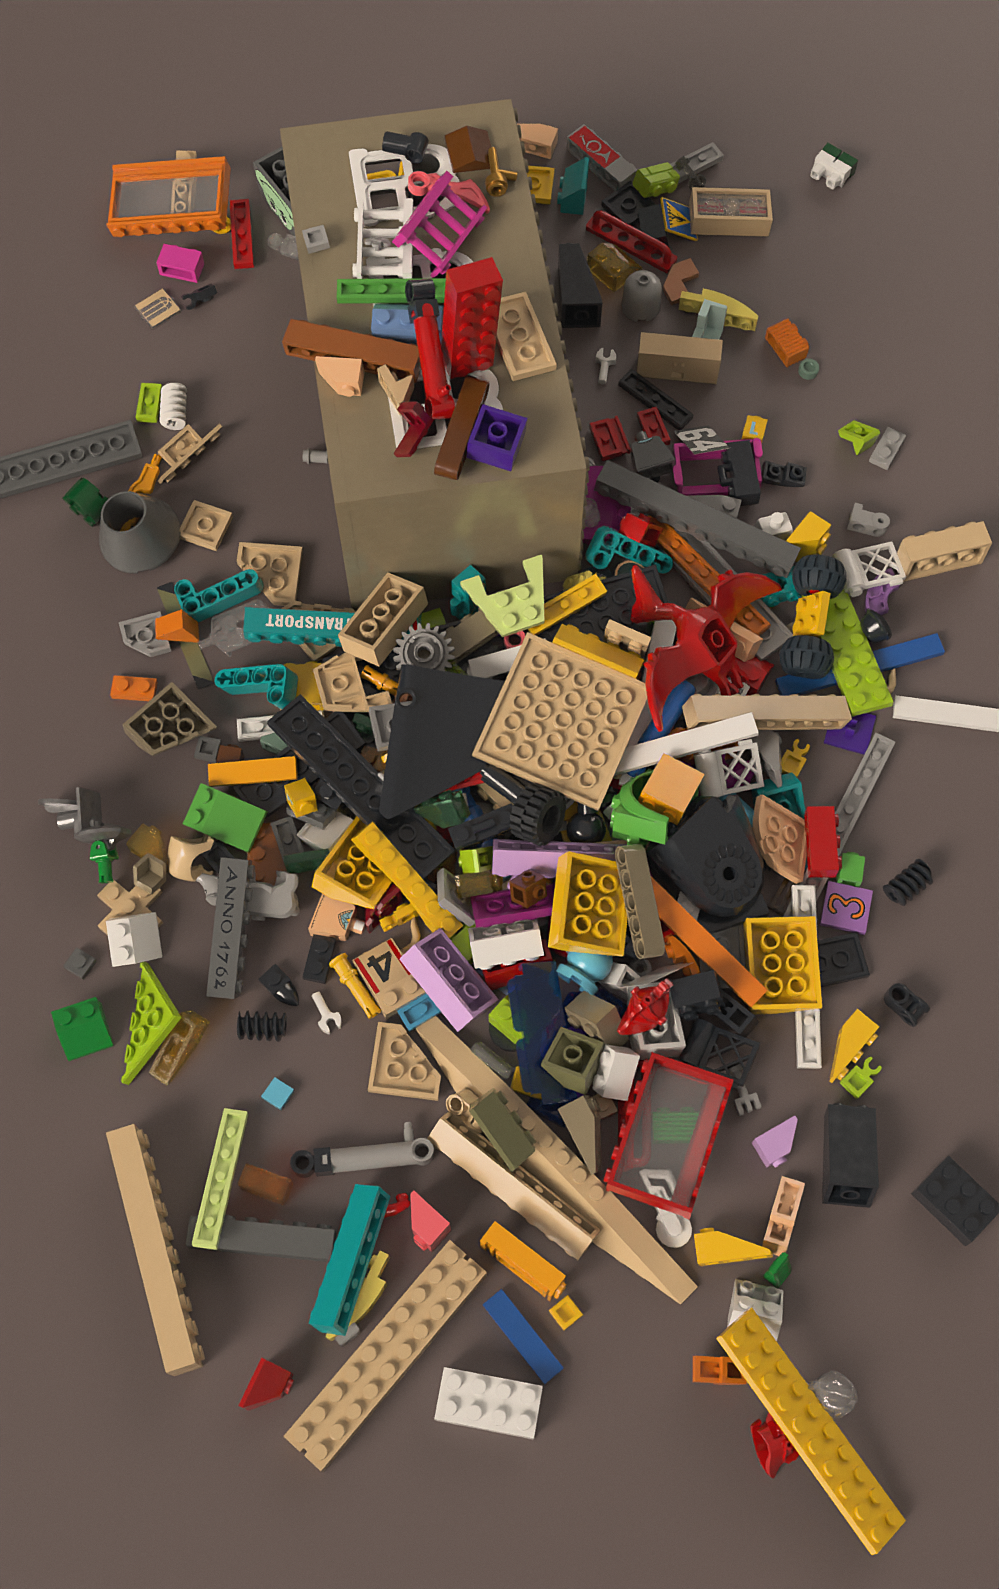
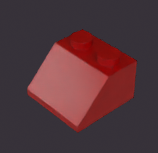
M756 656L745 662L736 657L739 668L750 678L744 682L750 686L745 696L758 694L771 673L774 664L766 660L761 661Z

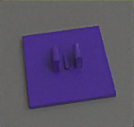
M868 713L856 715L842 729H827L824 744L865 755L876 716Z

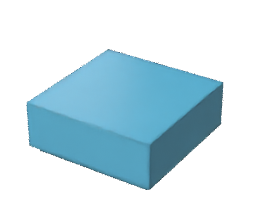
M274 1077L261 1097L279 1110H282L294 1093V1089Z

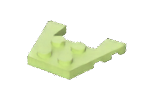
M542 555L523 560L522 564L529 580L528 583L489 596L486 595L479 575L460 581L463 590L469 594L476 606L478 605L485 614V617L502 637L544 624Z

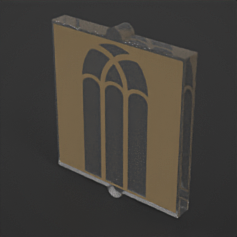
M163 288L134 305V308L141 315V319L145 320L152 329L181 313V309L174 302V298L170 297Z

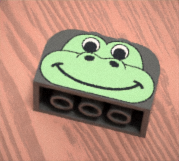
M280 147L254 161L253 165L257 185L264 200L287 230L296 238L283 147Z

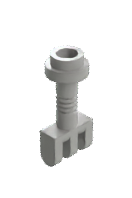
M740 1064L728 1069L733 1077L741 1078L740 1070H743ZM745 1084L744 1087L738 1086L737 1090L740 1098L733 1100L738 1115H744L743 1104L748 1113L752 1112L753 1109L750 1103L752 1101L756 1110L761 1109L757 1093L749 1095Z

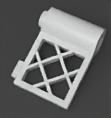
M892 541L857 550L842 549L832 555L833 558L838 559L844 565L847 579L844 591L845 593L848 592V595L851 597L859 596L863 593L864 589L885 584H890V586L900 585L906 579ZM889 549L891 557L888 560L879 556L878 553ZM867 555L871 557L869 565L860 561L859 556ZM874 560L886 564L882 571L871 566ZM890 566L896 569L899 575L891 576L885 573V571ZM868 570L879 575L878 579L868 581L866 576Z
M752 739L738 741V746L715 751L708 749L693 755L696 770L705 774L699 785L700 796L721 797L731 793L764 787L757 742L752 743ZM751 748L752 758L747 763L740 757L745 749ZM728 753L734 757L729 767L722 763L721 754ZM737 761L746 766L741 776L732 771ZM749 770L755 773L757 783L749 784L744 780ZM731 774L738 781L733 788L727 789L725 780Z

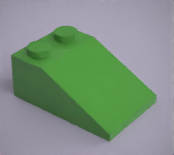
M201 783L183 824L250 853L267 811Z

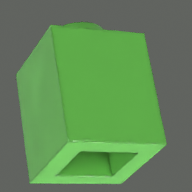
M855 852L842 853V869L837 873L836 883L860 887L863 879L865 857L859 856Z

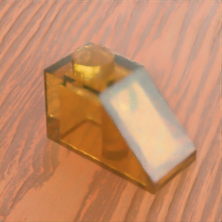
M142 823L126 845L130 852L139 858H143L149 853L165 862L167 873L162 833L155 826L151 825L148 827Z
M492 869L477 873L455 875L458 898L503 890V877L492 874Z

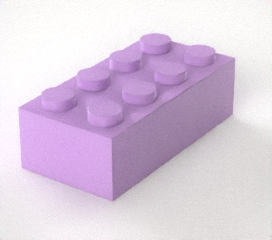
M441 928L414 944L400 958L406 969L412 974L457 1032L481 1016L499 1000Z

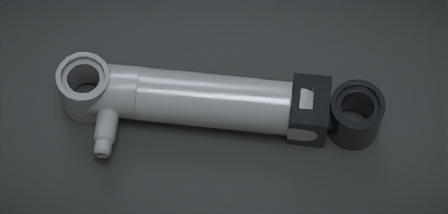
M405 1122V1142L331 1149L330 1147L313 1149L314 1156L306 1150H299L292 1155L290 1165L294 1173L300 1178L310 1177L314 1172L317 1177L347 1171L415 1164L425 1166L432 1162L434 1148L430 1140L426 1138L414 1140L412 1123ZM419 1147L428 1148L429 1152L425 1157L416 1155V1150ZM301 1159L309 1160V1165L306 1169L297 1168V1164Z

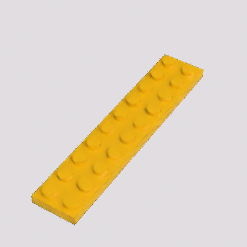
M747 1309L716 1339L870 1554H878L906 1520L754 1309Z

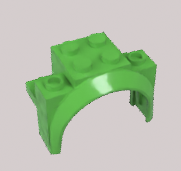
M648 769L645 773L636 777H631L612 799L611 807L613 811L610 827L613 828L612 837L627 841V845L642 844L645 848L650 841L664 845L668 841L669 817L650 810L638 802L643 788L654 771L652 769ZM698 789L696 790V792H695V794H694L692 800H693L696 796H698Z

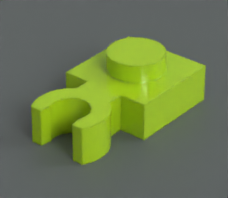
M868 1057L864 1061L863 1069L856 1065L840 1081V1084L856 1099L874 1082L870 1076L877 1075L882 1069L880 1065L875 1070L869 1068L872 1057Z

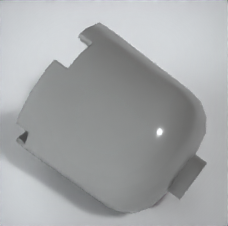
M645 270L636 271L629 275L624 284L621 303L622 311L627 318L635 322L645 319L650 321L658 315L662 293L660 279L654 273Z

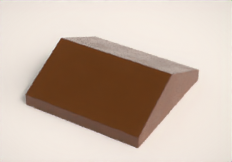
M464 126L445 135L444 139L453 173L490 169L488 149L491 148L488 131Z

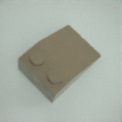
M583 1095L562 1106L558 1111L592 1175L602 1170L601 1123L598 1113L601 1108L595 1097L591 1098L590 1095Z

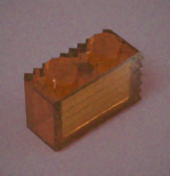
M246 1163L238 1181V1186L242 1191L245 1190L247 1193L255 1194V1196L259 1195L260 1198L263 1197L269 1201L281 1203L283 1206L287 1202L293 1183L291 1179Z

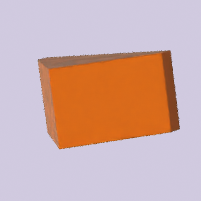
M182 609L155 619L156 639L199 642L198 622Z

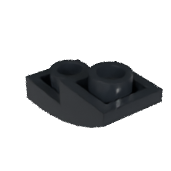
M765 460L761 472L762 482L784 487H804L807 467L787 462L784 466Z

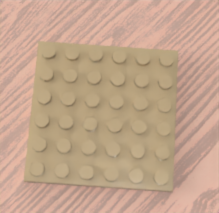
M527 632L472 756L528 781L559 791L565 797L598 811L647 700L646 685L642 681Z

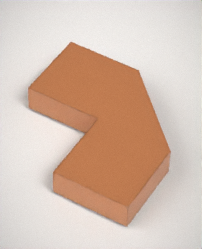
M691 258L673 264L664 283L663 291L671 305L680 302L682 291L688 292L684 282L699 277V272Z

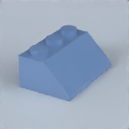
M375 304L372 309V335L378 338H390L397 342L417 345L414 323H410L407 308L409 305ZM438 305L440 315L437 317L440 342L442 341L444 305Z

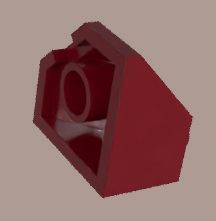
M393 883L374 909L366 908L365 925L369 933L381 924L379 920L390 916L396 911L398 906L403 904L401 889Z

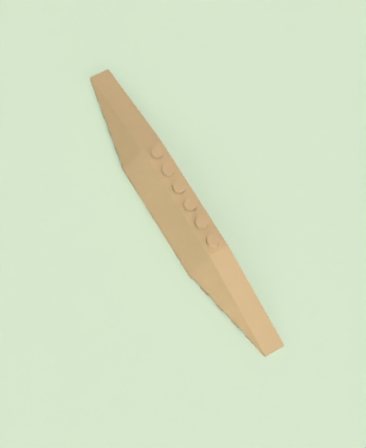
M435 1016L416 1028V1031L456 1093L469 1089L480 1098L492 1088L496 1092L502 1091L508 1100L506 1106L510 1112L516 1111L522 1120L520 1126L524 1132L529 1130L536 1140L534 1144L535 1152L520 1166L601 1230L593 1241L596 1246L628 1266L636 1274L655 1285L656 1288L680 1305L696 1290L698 1286L611 1191H606V1186L594 1174L591 1175L588 1167L438 1017Z

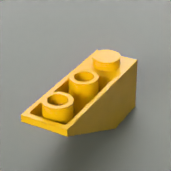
M859 1009L851 1015L839 1030L829 1080L831 1083L836 1078L841 1081L849 1071L846 1066L851 1061L856 1063L864 1054L861 1051L865 1044L870 1046L878 1037L875 1032L879 1026Z

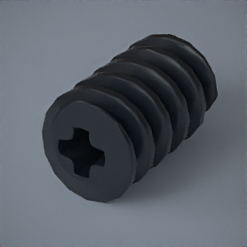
M916 859L908 868L903 869L901 874H897L895 879H891L888 884L884 885L883 891L891 901L905 906L907 904L905 898L911 901L913 900L912 893L915 895L920 894L918 887L925 890L927 888L925 882L929 885L933 883L931 870L923 860Z
M249 1010L246 1011L244 1017H241L239 1011L237 1018V1035L239 1040H243L245 1035H247L248 1040H253L255 1034L258 1041H261L264 1035L267 1041H271L273 1036H275L277 1042H280L283 1036L285 1037L287 1027L286 1012L283 1013L281 1019H278L277 1012H274L272 1018H269L268 1012L265 1011L263 1017L260 1018L258 1011L255 1012L253 1017L250 1016Z

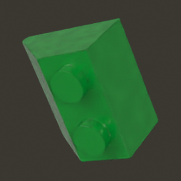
M97 997L51 1012L58 1038L68 1061L114 1046L102 1004Z

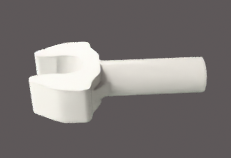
M601 348L596 354V362L601 364L598 383L605 384L609 366L616 364V353L612 349L610 357L605 358L603 356V348Z
M320 992L312 994V998L322 1015L321 1020L318 1022L320 1029L330 1034L329 1027L327 1026L330 1020L335 1021L337 1027L341 1029L342 1019L339 1012H330Z

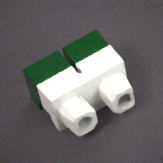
M827 142L816 156L810 176L815 180H819L823 176L826 178L825 184L827 187L833 190L837 186L842 187L848 177L851 178L855 174L858 160L845 152L842 153V150Z

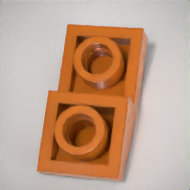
M669 936L667 945H665L668 958H672L674 964L683 962L682 964L692 963L682 968L685 977L701 973L688 949L676 937Z

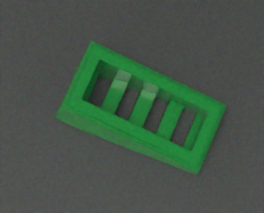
M782 1252L763 1275V1278L775 1288H779L792 1271L788 1254Z

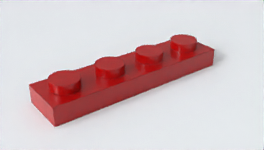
M249 199L230 200L234 269L254 268Z

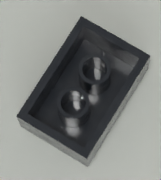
M949 1155L911 1193L964 1246L972 1243L999 1214V1203Z

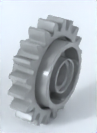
M418 623L416 631L409 626L410 634L401 632L404 640L396 639V643L400 647L393 648V651L399 655L393 658L395 662H401L396 666L397 670L401 669V664L445 671V668L452 669V665L448 661H455V657L449 655V653L454 652L455 648L448 647L452 643L451 638L444 640L446 631L438 634L439 626L430 630V624L427 623L426 628L422 629L421 624ZM426 649L431 654L427 659H421L418 653Z

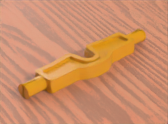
M154 454L151 463L145 464L139 479L130 486L128 491L146 494L153 492L155 482L160 473L158 466L162 457L159 454L158 456ZM136 517L127 521L121 531L130 530L131 525L136 526L139 518Z

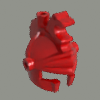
M666 978L657 986L642 989L636 986L631 991L632 997L620 1021L617 1032L620 1035H631L651 1030L658 1025L662 1026L668 1020L665 1016L669 1006V989L674 986L671 981Z
M769 1412L763 1424L760 1419L751 1424L752 1438L759 1462L768 1476L774 1479L780 1466L783 1463L790 1464L792 1461H795L799 1453Z

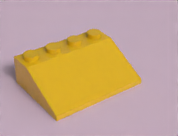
M356 816L316 870L312 888L332 899L374 909L392 884V881L351 840L366 826Z
M570 851L558 857L548 947L569 952L624 956L627 913L616 861Z
M815 916L746 918L743 923L746 969L768 990L752 1007L748 1005V1011L754 1015L822 1009Z

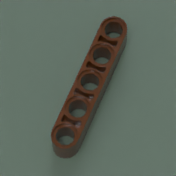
M471 377L465 378L435 463L434 475L453 480L459 479L466 460L470 435L482 404L485 405L488 396L489 382Z

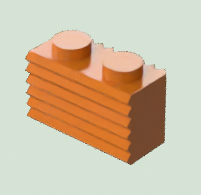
M789 318L767 328L765 339L786 367L807 357L809 343L800 336L797 326L794 323L791 324Z

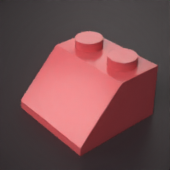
M413 1191L410 1194L413 1239L423 1251L429 1249L433 1252L449 1234L451 1226L443 1216Z

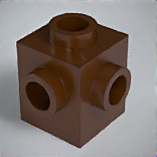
M530 869L509 881L511 900L526 908L531 907L547 896L545 876Z

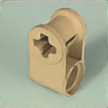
M465 1089L450 1095L446 1100L447 1110L463 1123L469 1131L477 1134L483 1132L469 1112L470 1104L478 1099L473 1091Z

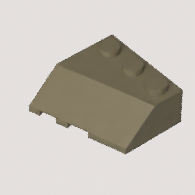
M173 682L122 724L125 734L139 748L152 756L217 729V726Z

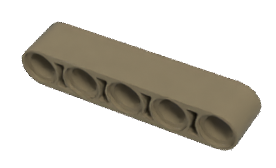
M642 844L618 846L615 850V859L634 952L639 959L662 956L665 952V943L645 849Z

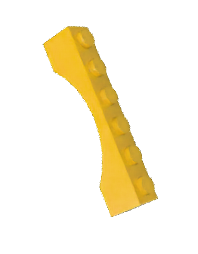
M373 822L366 825L351 839L361 852L401 890L432 933L441 928L450 938L463 926L452 913L440 907L438 896Z

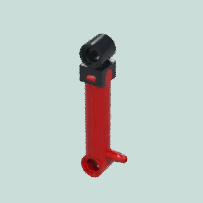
M432 279L407 280L405 296L410 304L407 307L410 323H414L426 394L425 412L432 420L448 419L452 417L455 403L453 397L449 395L451 386L447 383L437 324V317L440 314L438 302L435 299V285Z

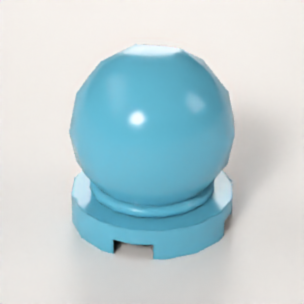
M569 952L567 955L568 964H559L556 974L568 984L572 980L580 985L578 989L580 992L586 991L594 995L599 990L595 986V982L603 980L610 973L613 958L612 955Z

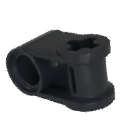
M897 983L892 985L884 994L885 1004L912 1027H916L920 1017L930 1011L928 1004L903 984ZM893 991L900 994V1001L893 998Z

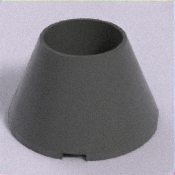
M131 491L116 493L105 502L101 511L99 530L100 550L107 562L122 572L137 574L138 571L154 570L164 564L178 546L181 534L179 518L170 505L158 498ZM136 517H142L141 521L134 528L121 531L127 521Z

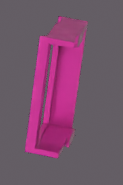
M759 438L747 439L750 440L759 486L761 488L762 476L759 458L763 455L761 440ZM729 440V441H724V442H725V443H728V442H737V441H745V440ZM675 443L672 455L675 458L673 475L677 492L685 496H728V487L730 486L722 487L720 484L683 486L680 461L721 459V452L724 449L694 454L685 443Z

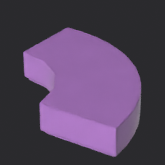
M892 568L886 569L885 573L891 576L895 575ZM890 584L868 588L865 596V612L866 609L870 608L880 615L888 613V597L893 591L899 589L900 585L890 586Z

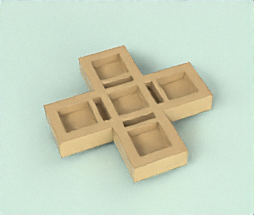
M113 879V882L108 883L97 895L99 899L112 909L98 924L99 929L108 936L106 926L108 919L151 913L148 907L162 894L161 889H157L153 894H150L135 886L128 892ZM157 917L159 928L163 924V922L159 917Z

